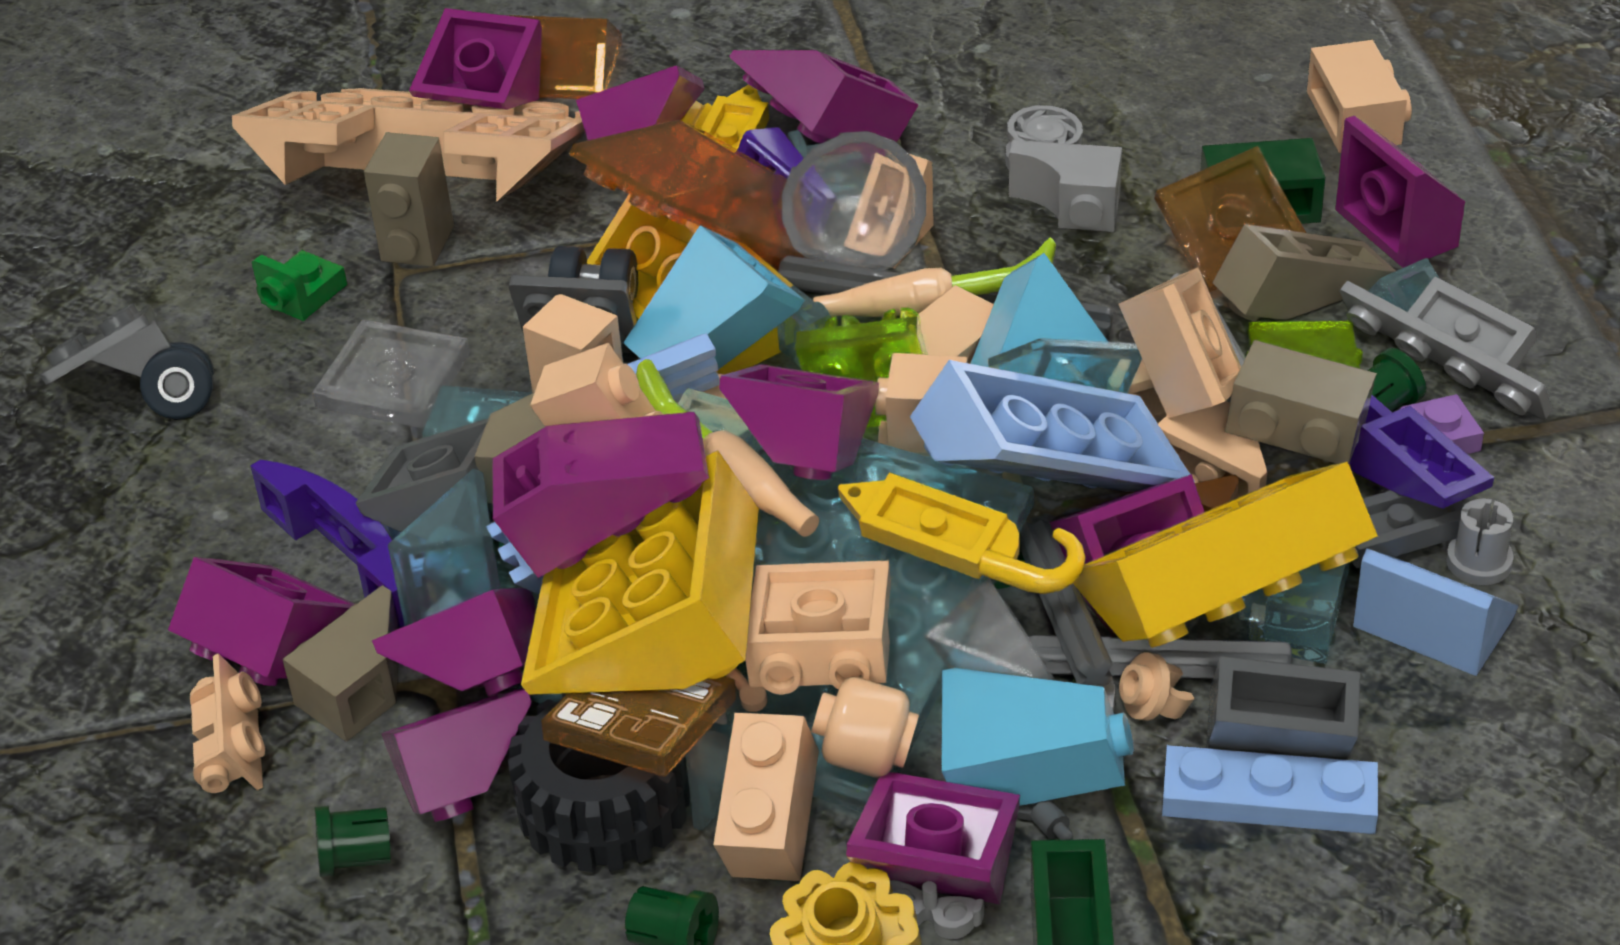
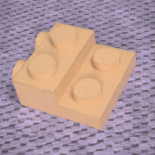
M889 560L756 565L750 602L746 648L749 687H764L771 693L784 695L795 691L798 686L833 685L839 690L841 684L850 677H859L875 683H886L890 646L888 630L891 590Z

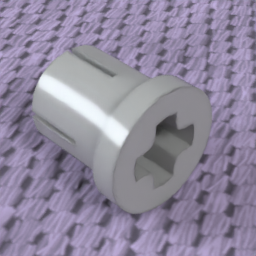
M1475 499L1464 505L1460 515L1457 537L1448 546L1446 562L1449 570L1460 580L1474 585H1493L1508 577L1512 569L1514 555L1509 541L1513 525V513L1505 504L1495 500L1491 522L1488 523L1492 499Z

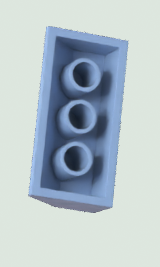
M948 360L910 415L912 422L924 441L925 450L934 461L952 466L957 464L988 469L994 473L1007 472L1032 476L1044 481L1057 480L1082 484L1089 488L1100 487L1125 492L1140 491L1191 475L1138 395Z

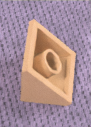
M1198 267L1119 303V307L1168 418L1225 402L1232 395L1233 385L1241 365Z

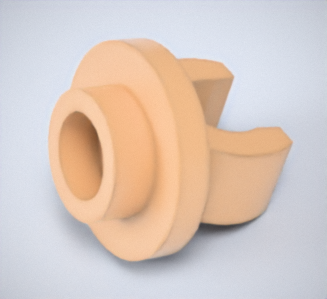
M1144 652L1136 656L1130 665L1124 669L1119 683L1120 697L1123 700L1127 713L1134 719L1150 721L1159 714L1171 719L1181 718L1194 700L1192 693L1178 691L1173 688L1183 675L1181 669L1166 663L1165 659L1158 654Z

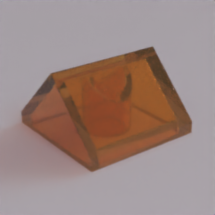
M506 15L540 20L542 38L539 97L579 99L607 89L622 45V33L608 19Z

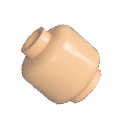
M850 677L841 684L837 696L823 692L811 733L824 736L822 755L829 764L879 778L888 774L893 765L904 767L919 714L909 711L910 701L905 692L859 677Z

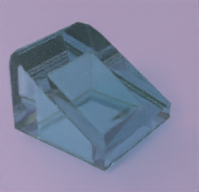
M1425 258L1380 278L1368 292L1408 312L1432 279L1439 277L1428 258Z
M687 724L683 728L693 828L703 831L719 811L730 741L729 735Z

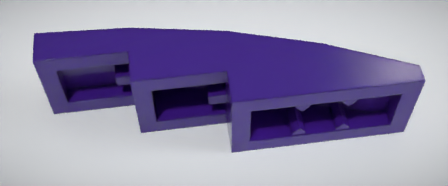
M1373 395L1371 396L1365 424L1361 425L1359 439L1349 462L1351 471L1399 495L1442 509L1493 486L1494 477L1412 406L1391 412Z

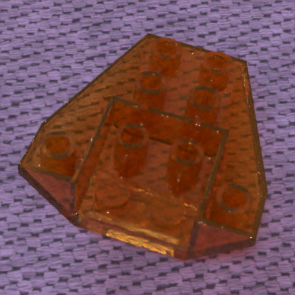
M673 120L574 143L569 152V155L587 165L584 176L607 189L615 191L617 187L632 195L629 203L654 217L660 218L663 215L684 226L687 221L701 225L748 245L764 261L777 266L780 259L787 255L804 258L806 255L788 179L702 128L680 120Z

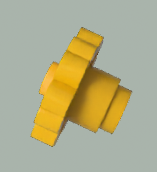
M853 862L843 865L837 871L834 878L821 870L808 872L801 879L800 884L792 886L784 893L782 902L787 917L779 919L770 928V938L773 945L922 944L917 925V915L911 898L905 894L893 893L890 878L883 870L867 869L865 866Z

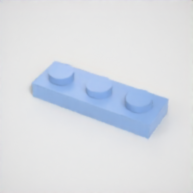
M1167 745L1162 816L1375 834L1378 819V762Z

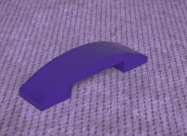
M261 459L250 465L261 510L295 541L317 529L357 565L364 598L383 585L392 593L399 629L412 624V614L405 580L394 543L380 521L373 520L360 513L356 505L358 499L333 482L298 467Z

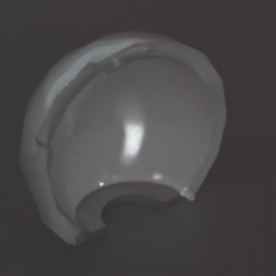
M869 131L843 132L839 136L815 146L796 167H792L782 191V222L791 244L800 254L816 261L875 270L892 268L915 247L926 220V184L915 159L896 141Z

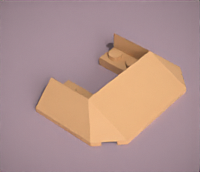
M364 88L341 89V92L325 93L321 95V101H317V92L314 91L291 92L232 115V127L285 185L322 167L365 170L385 133L390 132L439 137L445 175L450 177L497 180L496 202L527 184L586 133L580 112H575V118L569 117V106L561 103L532 101L511 109H500L412 97L410 92Z

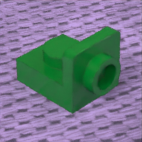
M304 250L299 251L285 264L264 255H259L252 261L257 284L256 290L261 304L301 321L306 320L348 285L343 266Z

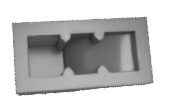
M1012 140L1009 151V197L1029 200L1049 209L1059 219L1058 228L1114 232L1121 190L1122 147Z

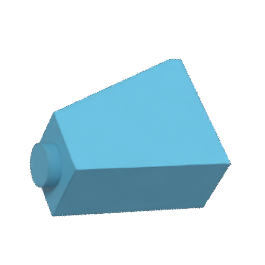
M700 225L627 336L624 344L641 359L707 333L716 350L714 358L719 370L796 313L805 300L738 243Z
M1043 253L1012 271L1004 278L970 364L1076 384L1114 349L1048 257Z
M961 668L942 670V774L946 782L1020 795L1019 806L1125 785L1123 756L1131 755L1134 752L1131 729L1125 713L1114 714L1104 687Z

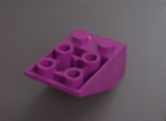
M733 50L729 56L745 71L742 79L746 83L763 93L773 96L769 102L771 106L784 115L800 121L797 129L802 134L820 144H825L828 138L834 140L837 146L858 158H862L865 152L875 156L879 145L893 149L919 106L889 79L817 50Z
M695 412L546 426L492 458L493 520L538 578L556 567L558 569L568 568L580 561L586 555L589 548L609 536H622L635 529L643 521L645 515L667 502L677 503L687 499L699 489L703 481L709 478L700 419Z

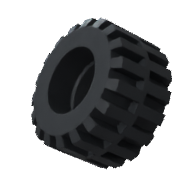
M626 691L618 694L593 692L604 695V697L591 694L590 692L562 693V699L556 702L547 699L536 706L538 715L525 716L518 725L520 735L511 738L508 765L522 833L524 837L529 836L531 847L537 853L542 855L550 852L551 862L562 867L575 862L578 864L579 871L594 872L595 867L599 865H608L609 871L624 869L623 862L635 859L639 864L652 857L651 848L656 846L664 849L674 840L673 829H682L687 818L686 807L690 806V793L681 728L677 729L678 731L660 751H656L613 738L609 733L612 727L624 715L642 719L634 728L635 730L644 721L649 719L645 715L676 722V718L650 711L652 709L674 716L668 708L660 709L659 700L649 694L638 698L635 697V691ZM611 697V698L617 699L618 701L611 700V699H608V698ZM567 698L585 703L577 711L578 713L587 704L592 702L588 698L606 701L628 709L627 711L621 710L620 714L601 734L556 721L552 716ZM568 700L557 711L555 717L559 720L600 732L613 719L619 708L594 702L579 715L573 712L582 703ZM569 702L578 704L570 713L579 716L578 720H583L580 718L589 708L613 714L604 725L583 720L602 726L599 730L576 723L578 720L571 722L559 718L557 715ZM597 703L616 710L613 713L593 706ZM625 717L613 729L612 734L622 739L659 749L677 726L652 718L636 732L630 729L639 720ZM626 719L635 721L627 730L637 734L633 739L615 734L616 729ZM655 720L672 725L674 727L672 729H668L651 724V722ZM646 725L671 731L662 742H657L660 743L658 747L634 740L636 737L647 739L638 736L639 732ZM599 775H613L603 779L586 780Z

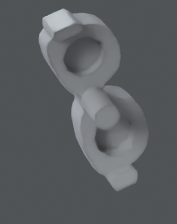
M890 881L893 893L905 894L913 901L917 915V925L919 926L926 920L931 921L935 933L942 938H962L970 933L974 926L977 927L982 923L985 915L983 899L975 900L962 896H946L937 899V886L934 882L927 881L923 883L922 890L904 882Z

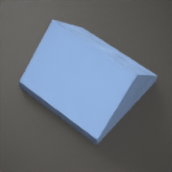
M1366 548L1361 562L1353 627L1477 676L1513 620L1518 605L1398 558Z

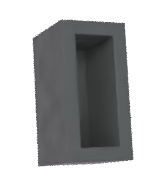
M1220 656L1210 686L1206 748L1347 760L1358 738L1361 672Z

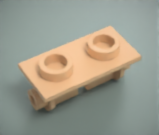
M218 653L213 656L214 677L202 678L190 693L192 734L199 739V741L193 743V776L202 789L208 793L222 792L228 787L230 782L240 777H244L256 790L263 788L261 757L265 755V745L259 733L258 708L262 704L261 695L257 685L247 673H238Z

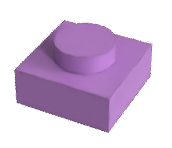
M1457 394L1407 405L1412 406L1465 453L1471 454L1481 451L1484 432Z

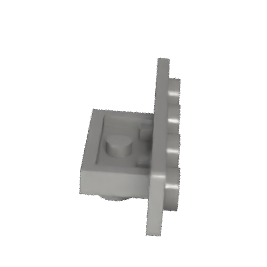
M1437 277L1432 279L1408 312L1349 281H1346L1339 290L1348 310L1347 318L1354 326L1366 334L1374 336L1377 332H1380L1392 338L1398 348L1409 357L1417 361H1424L1427 357L1444 366L1446 373L1461 385L1473 388L1477 384L1494 393L1497 401L1513 413L1525 415L1528 411L1546 420L1553 411L1546 386L1515 369L1538 339L1535 328Z

